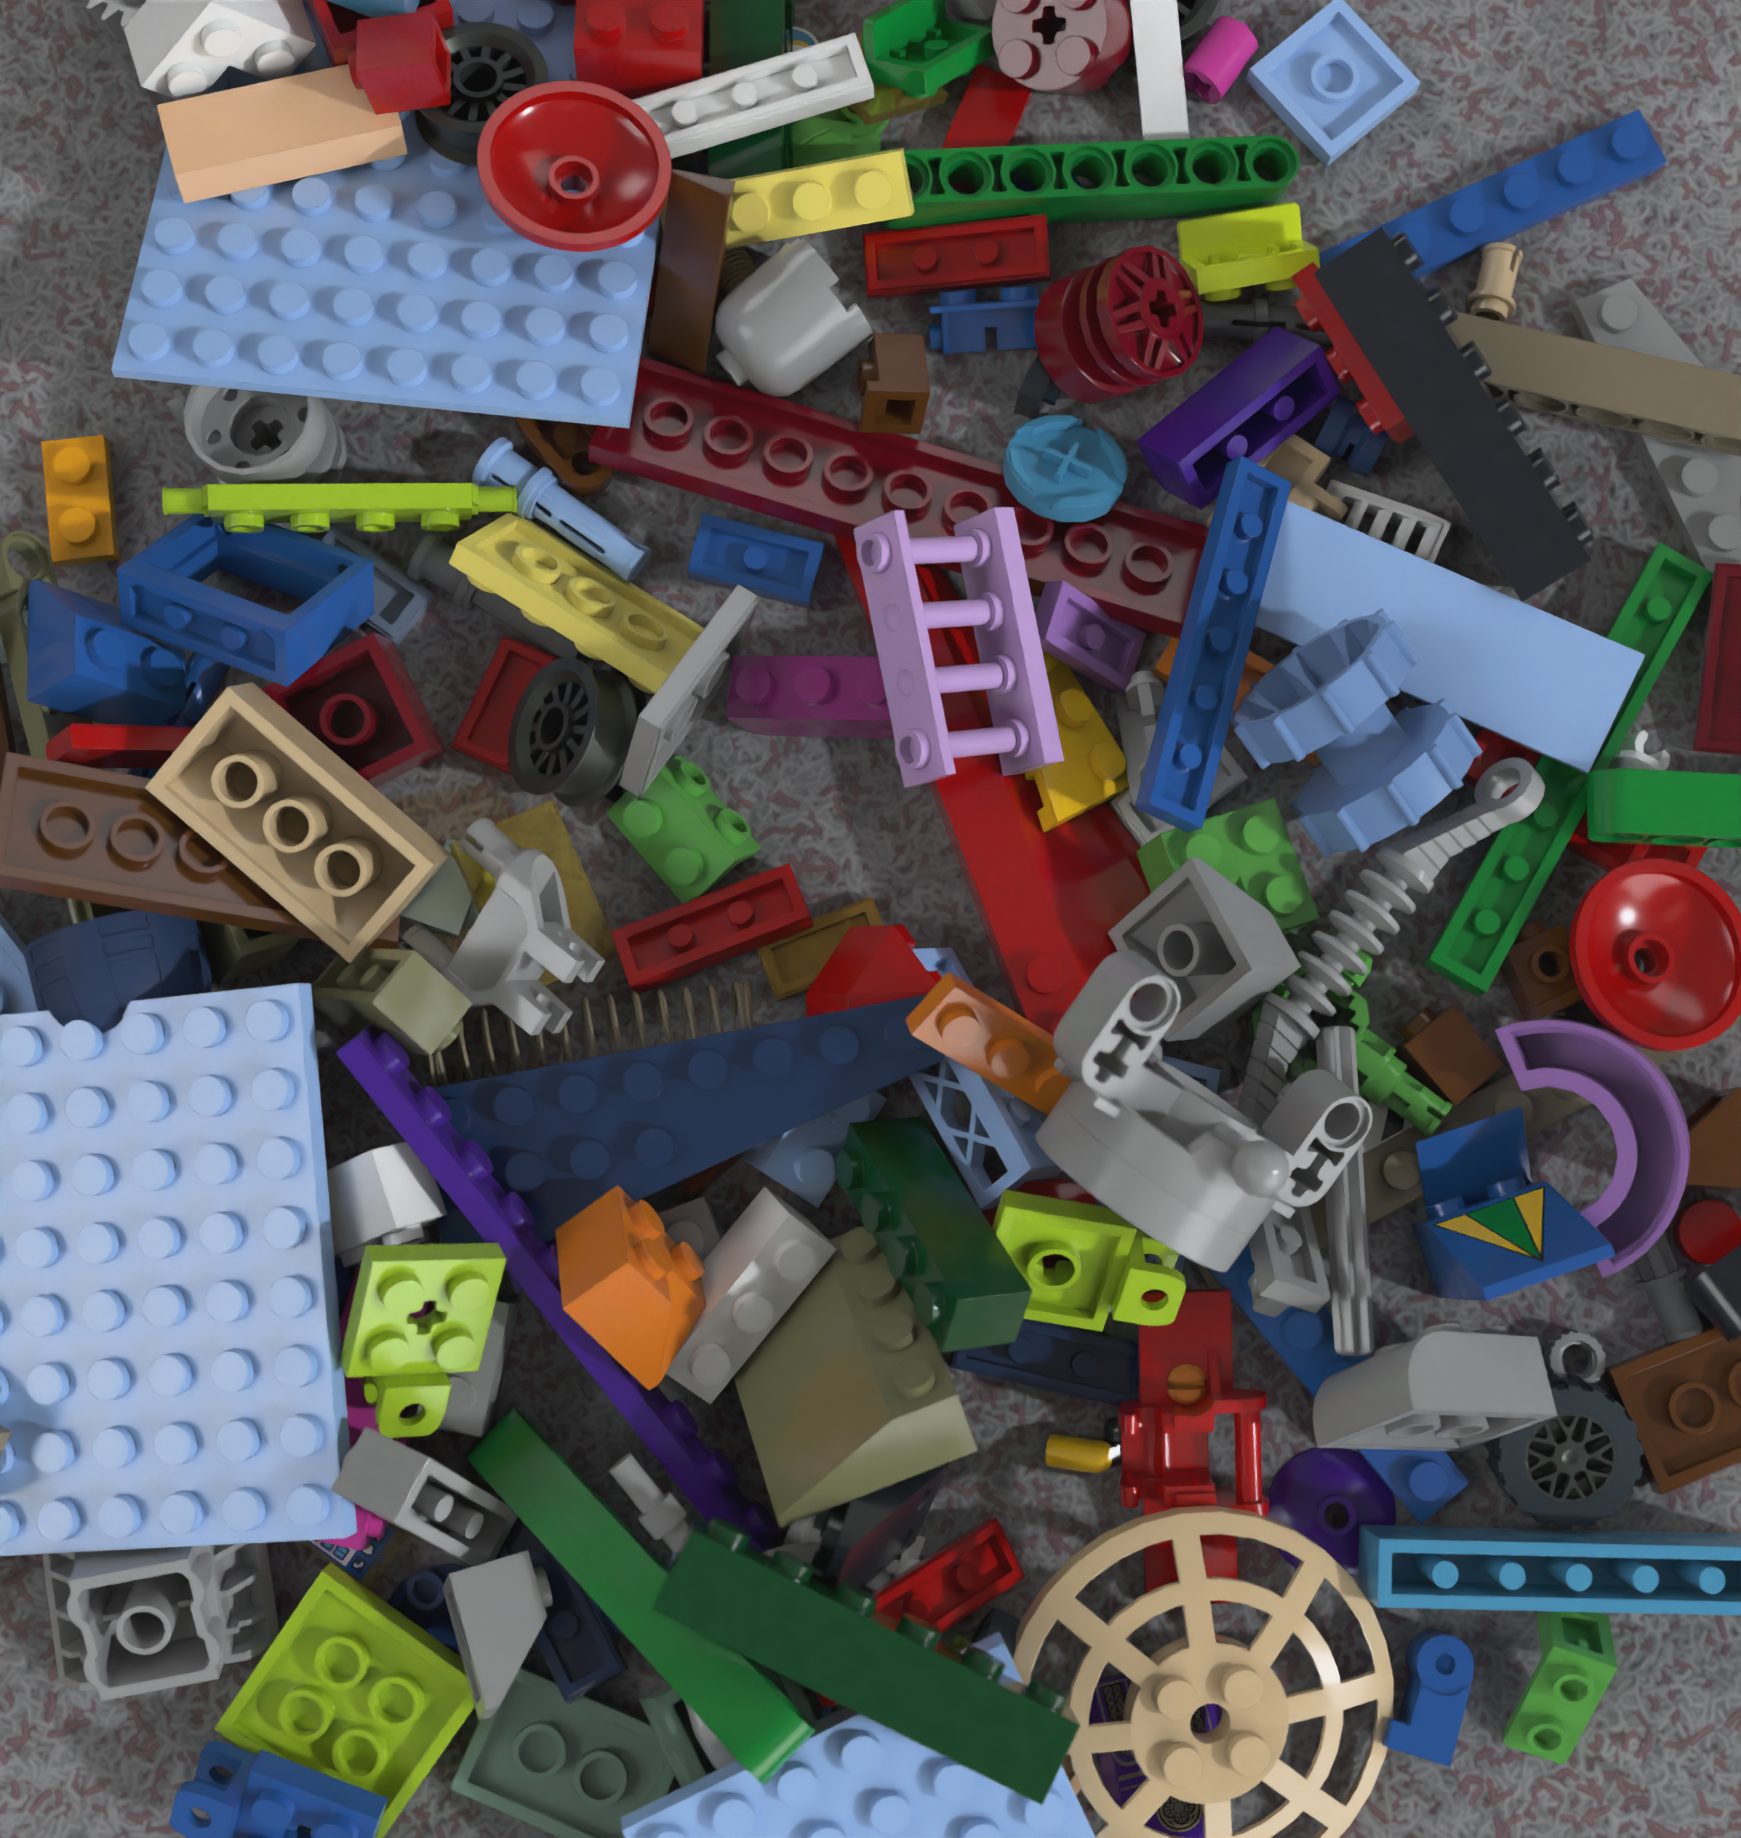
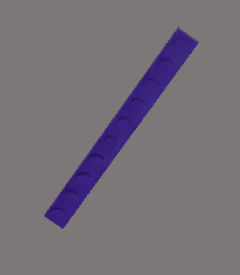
M372 1023L352 1037L336 1054L486 1243L499 1244L506 1257V1269L708 1524H710L713 1517L723 1519L741 1528L751 1536L747 1544L748 1546L760 1552L776 1548L778 1528L772 1516L758 1501L750 1504L736 1486L739 1481L730 1462L717 1450L710 1453L697 1437L698 1426L684 1404L677 1399L670 1402L658 1386L648 1391L562 1309L557 1245L552 1244L548 1247L532 1227L535 1224V1220L526 1203L514 1192L506 1194L490 1174L494 1169L485 1151L472 1139L464 1141L448 1121L452 1118V1114L441 1095L430 1086L422 1088L407 1069L410 1061L400 1043L387 1032L380 1034Z

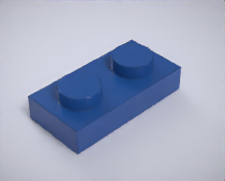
M703 513L687 575L688 579L732 590L739 584L757 596L809 609L824 553V543Z

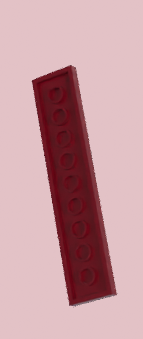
M640 357L630 427L621 428L597 425L589 443L588 461L855 541L854 528L893 510H904L909 538L955 536L953 525L994 507H1014L1031 595L1041 597L1046 581L1064 580L1090 597L1111 619L1180 639L1209 532V527L1119 501L1106 515L1087 522H1060L1042 517L1017 501L1005 484L1002 465L896 433L859 432L858 422L643 357ZM960 562L931 563L938 567L962 573Z

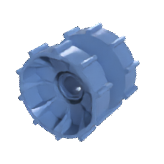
M1383 608L1372 615L1361 616L1349 621L1343 619L1334 628L1318 635L1301 647L1293 648L1291 654L1276 664L1259 680L1249 685L1251 689L1242 698L1237 708L1232 711L1230 721L1235 727L1234 731L1261 769L1266 768L1271 763H1282L1293 759L1299 762L1313 751L1322 762L1320 767L1311 770L1312 776L1303 786L1299 796L1289 804L1299 818L1297 820L1325 858L1334 852H1347L1356 849L1364 852L1371 844L1391 836L1408 825H1416L1421 816L1436 806L1452 790L1463 786L1464 783L1461 780L1469 770L1473 759L1483 752L1458 714L1453 712L1444 698L1431 705H1423L1412 709L1404 707L1394 716L1389 711L1385 702L1400 693L1398 688L1406 679L1410 669L1421 660Z

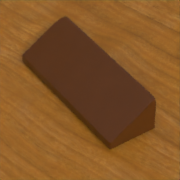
M672 169L648 352L691 372L705 374L712 345L714 318L718 304L735 181Z

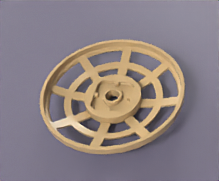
M1221 1506L1176 1507L1137 1517L1103 1533L1071 1556L1041 1588L1019 1624L1016 1632L1013 1662L1026 1686L1030 1681L1031 1672L1043 1642L1056 1620H1059L1089 1645L1071 1684L1070 1698L1067 1706L1072 1708L1080 1723V1727L1067 1755L1070 1756L1071 1766L1082 1792L1098 1815L1106 1821L1094 1833L1096 1838H1187L1172 1836L1144 1825L1170 1796L1185 1802L1202 1804L1204 1838H1272L1292 1823L1302 1811L1324 1824L1312 1838H1339L1352 1824L1372 1792L1386 1757L1387 1747L1382 1744L1389 1718L1393 1719L1394 1679L1387 1642L1372 1606L1352 1576L1319 1544L1285 1523L1252 1511ZM1224 1534L1256 1539L1283 1549L1302 1561L1281 1597L1268 1588L1246 1580L1220 1576L1206 1577L1199 1535ZM1172 1540L1178 1581L1165 1584L1138 1597L1116 1613L1107 1624L1075 1598L1089 1581L1118 1560L1149 1545ZM1324 1578L1341 1594L1359 1621L1371 1651L1374 1665L1373 1671L1340 1681L1339 1671L1329 1646L1315 1625L1304 1615ZM1222 1600L1242 1603L1262 1610L1270 1616L1251 1645L1247 1646L1234 1638L1214 1633L1210 1601ZM1182 1606L1186 1637L1165 1645L1150 1658L1126 1640L1133 1631L1151 1618L1174 1607ZM1292 1633H1294L1310 1654L1319 1675L1321 1687L1285 1695L1281 1682L1270 1666ZM1109 1662L1132 1680L1125 1700L1123 1721L1089 1724L1093 1693L1104 1667ZM1377 1699V1712L1370 1747L1355 1783L1341 1803L1322 1790L1321 1787L1329 1775L1338 1752L1343 1728V1710ZM1205 1704L1221 1706V1720L1213 1730L1207 1733L1191 1731L1190 1721L1192 1715L1199 1707ZM1323 1716L1319 1747L1310 1769L1304 1777L1279 1759L1286 1743L1288 1727L1291 1723ZM1130 1750L1136 1762L1147 1776V1779L1122 1807L1112 1799L1101 1783L1093 1764L1091 1753ZM1261 1781L1287 1799L1279 1808L1261 1821L1232 1833L1231 1799L1248 1792Z

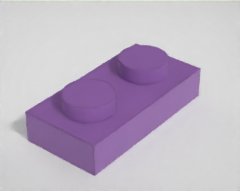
M1046 581L1035 614L1042 649L1106 690L1125 692L1127 685L1130 683V677L1134 674L1146 634L1130 624L1111 619L1090 597L1066 581Z

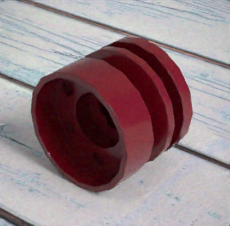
M1150 245L1126 249L1119 252L1116 256L1101 260L1096 266L1084 267L1053 282L1043 291L1036 308L1034 337L1040 360L1053 383L1071 399L1091 405L1115 399L1134 392L1139 387L1153 385L1161 380L1173 378L1185 372L1196 361L1203 342V312L1198 292L1185 268L1168 252Z

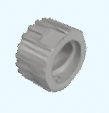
M1564 1330V1333H1559L1556 1335L1557 1337L1548 1340L1547 1346L1543 1348L1544 1354H1542L1548 1374L1552 1373L1558 1377L1568 1378V1373L1565 1372L1562 1363V1355L1568 1346L1575 1344L1588 1355V1363L1585 1369L1575 1375L1590 1384L1601 1379V1375L1605 1372L1606 1354L1602 1350V1344H1599L1595 1337H1591L1590 1334L1583 1333L1582 1331Z

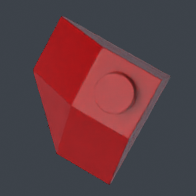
M904 925L851 926L805 994L806 1017L926 995L939 983L942 976L937 970L927 971L912 951L917 942Z

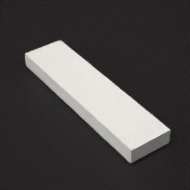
M851 33L632 99V101L644 109L658 125L667 142L670 157L673 159L874 98V86L856 34Z

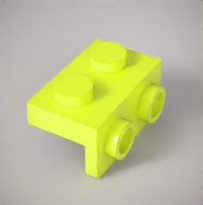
M1292 201L1181 220L1177 224L1180 265L1185 268L1198 295L1204 294L1206 301L1234 299L1242 295L1241 287L1263 283L1265 290L1269 291L1296 288L1297 285L1292 278L1293 275L1312 262L1320 269L1319 248L1302 240L1300 207Z

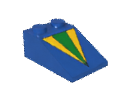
M1522 1174L1484 1186L1488 1198L1466 1206L1462 1195L1425 1206L1428 1219L1411 1224L1438 1298L1489 1301L1615 1257L1611 1243L1547 1181L1526 1185Z

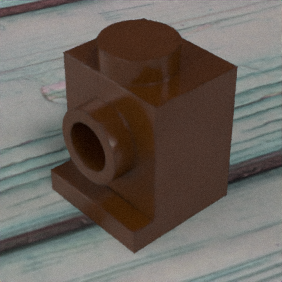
M874 333L873 338L868 344L869 358L859 359L857 367V393L859 397H863L858 421L859 432L920 434L930 396L923 335Z
M1541 919L1523 926L1499 969L1526 1022L1550 1015L1583 1000V997L1574 979L1569 954V937L1563 924L1546 930ZM1542 954L1548 955L1556 971L1552 977L1544 975L1539 969L1538 961Z

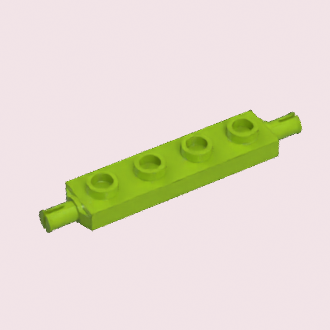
M477 483L202 485V488L163 487L162 505L164 515L204 514V517H211L214 524L224 523L225 531L233 533L264 531V523H290L292 531L317 533L330 530V523L356 522V529L364 532L391 531L395 529V522H421V529L444 532L459 529V522L472 521V515H478V512L517 513L516 485L478 487Z

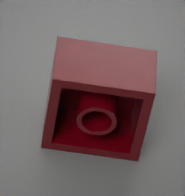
M375 632L321 658L288 687L274 682L261 689L374 788L447 752L392 639Z

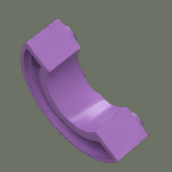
M1538 1019L1496 1029L1495 1032L1521 1091L1546 1086L1573 1091L1597 1106L1611 1126L1618 1153L1613 1180L1601 1196L1580 1208L1578 1212L1613 1247L1615 1257L1596 1263L1602 1277L1604 1278L1620 1271L1647 1252L1661 1237L1678 1209L1686 1186L1690 1163L1689 1132L1682 1106L1672 1085L1659 1067L1635 1045L1611 1031L1589 1023L1567 1019Z

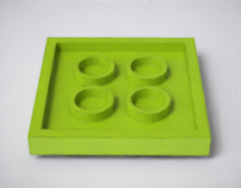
M330 1562L320 1572L214 1729L241 1749L257 1755L261 1750L388 1798L376 1837L384 1838L475 1705L462 1657Z

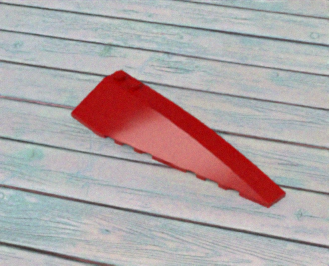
M832 535L876 647L862 571L857 560L856 541ZM915 564L922 602L962 600L938 566ZM973 626L927 629L935 667L980 664ZM986 689L940 693L948 732L993 727ZM998 753L953 758L956 774L928 782L1016 1013L1054 1036L1059 1022L1094 971L1107 956L1117 952L1108 932L1151 894L1136 851L1140 848L1107 802L1043 832L1037 811L1044 807L1035 780H1026L1025 773L1003 776ZM1138 989L1133 993L1131 998H1133L1139 992Z

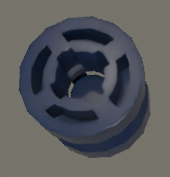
M1338 396L1312 446L1330 458L1336 456L1346 461L1349 470L1366 478L1378 459L1389 434L1383 430L1375 435L1361 416L1355 402Z

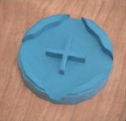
M1044 415L1024 422L1016 430L1014 438L1008 443L1002 464L1005 484L1019 503L1042 517L1060 522H1087L1106 515L1119 502L1129 470L1124 450L1111 434L1099 426L1097 431L1094 432L1090 428L1082 426L1083 419L1070 415Z

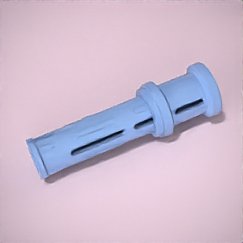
M505 437L495 440L479 459L472 475V482L477 483L478 487L516 485V514L522 518L532 520L537 517L544 523H547L579 548L608 566L628 583L635 580L646 566L651 556V549L632 539L600 514L568 494V492L558 486L559 480L555 477L552 470L548 467L538 469L513 451V443Z

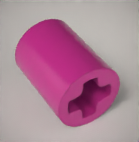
M1228 16L1218 17L1183 63L1185 88L1208 104L1220 102L1258 50V42L1244 22Z

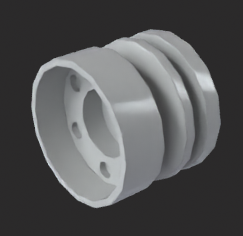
M193 385L190 388L183 410L185 436L197 457L218 478L221 484H337L340 481L347 458L345 437L339 424L320 397ZM276 443H279V444H280V446L277 447L276 449H274V450L271 449V447H272L274 444H276Z

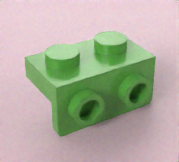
M680 755L672 757L667 761L644 794L640 793L639 796H636L627 791L605 813L682 904L708 894L737 864L752 858L760 850L759 844L751 836V829L747 821L738 812L727 808L711 790L710 781L700 767L693 762L687 761Z

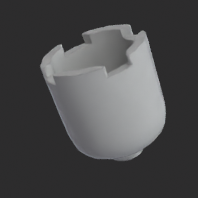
M796 236L731 291L717 308L714 318L715 333L724 350L716 356V359L738 387L748 380L764 394L773 397L788 396L806 386L873 336L871 327L858 305L854 303L846 309L831 291L830 287L839 280L838 277L804 238L799 240Z

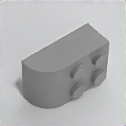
M1446 1323L1422 1330L1420 1332L1421 1337L1410 1342L1381 1347L1373 1352L1374 1357L1329 1376L1321 1384L1315 1397L1313 1427L1318 1448L1460 1452L1558 1415L1538 1337L1509 1335L1507 1328L1503 1326L1487 1327L1473 1332H1462L1460 1324Z

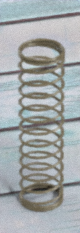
M747 979L744 982L741 980L737 982L735 980L732 983L731 1015L734 1021L733 1031H736L735 1021L738 1014V1006L741 1029L754 1027L751 984ZM709 983L706 996L707 1020L709 1023L708 1036L711 1035L710 1024L713 1011L718 1034L725 1033L714 985ZM684 986L682 988L683 1040H687L686 1024L688 1016L693 1039L699 1038L690 990L687 986ZM659 988L657 991L658 1045H662L661 1027L663 1022L668 1043H673L674 1037L665 994ZM636 991L632 993V1026L634 1029L632 1050L638 1049L636 1039L637 1027H639L643 1048L649 1047L640 998ZM610 993L607 996V1028L610 1034L607 1055L613 1054L612 1030L618 1053L624 1052L614 998ZM585 996L581 999L582 1030L585 1036L582 1060L588 1059L587 1034L593 1058L599 1057L589 1002ZM485 1007L480 1010L485 1046L481 1079L487 1078L489 1065L493 1076H499L490 1039L488 1012ZM506 1015L508 1040L510 1043L506 1074L513 1073L514 1061L512 1059V1051L518 1072L525 1071L518 1048L514 1021ZM565 1024L561 1032L558 1033L560 1044L557 1064L563 1063L561 1040H563L568 1062L574 1061ZM464 1025L457 1036L460 1058L455 1084L462 1082L464 1069L468 1080H475L466 1051ZM540 1032L539 1035H533L535 1048L531 1069L538 1068L537 1045L543 1067L549 1066L542 1032ZM449 1046L445 1048L446 1069L443 1065L442 1051H434L431 1056L426 1055L432 1088L451 1085L452 1068L450 1067L448 1056Z

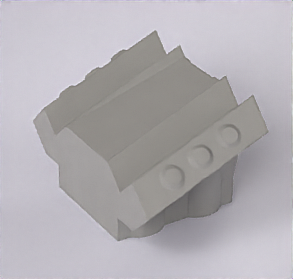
M267 1542L42 1554L59 1683L79 1692L97 1689L100 1701L219 1679L224 1664L251 1660L269 1649L280 1632Z

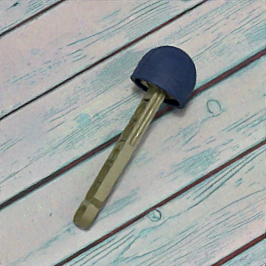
M19 530L12 531L0 539V634L30 754L32 757L47 759L45 744L71 723L93 724V721L27 701L28 628L22 619L23 609L28 610L29 583L39 579L58 586L52 558L46 546L33 534ZM8 549L17 552L26 561L29 568L28 578L21 576L10 566L7 559ZM67 899L73 925L48 933L32 941L23 950L38 1011L49 1010L51 1015L63 1027L74 1020H85L96 1026L103 1034L116 1027L122 1021V1015L125 1013L130 1001L211 993V969L198 920Z

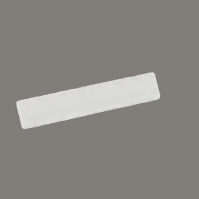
M1130 0L1143 140L1189 139L1177 0Z

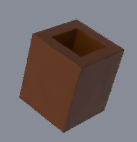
M1453 1005L1438 1011L1436 1014L1427 1006L1398 1029V1032L1405 1040L1395 1047L1396 1052L1394 1055L1407 1065L1406 1069L1415 1080L1445 1102H1450L1453 1105L1452 1107L1460 1103L1504 1065Z

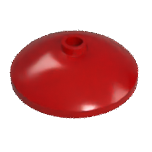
M554 81L534 85L514 94L492 113L483 127L479 138L477 172L480 187L488 204L496 215L516 233L530 241L552 249L571 252H591L612 248L633 239L656 219L669 193L671 157L667 142L658 125L644 109L628 97L610 88L593 83ZM574 189L581 193H569L566 190Z
M1650 858L1621 865L1600 877L1582 897L1573 917L1569 939L1571 968L1579 992L1592 1013L1605 1027L1615 1035L1638 1047L1653 1051L1675 1052L1706 1044L1719 1037L1735 1022L1741 1013V913L1729 895L1714 880L1703 872L1684 863L1669 859ZM1635 954L1639 955L1643 960V972L1636 966Z

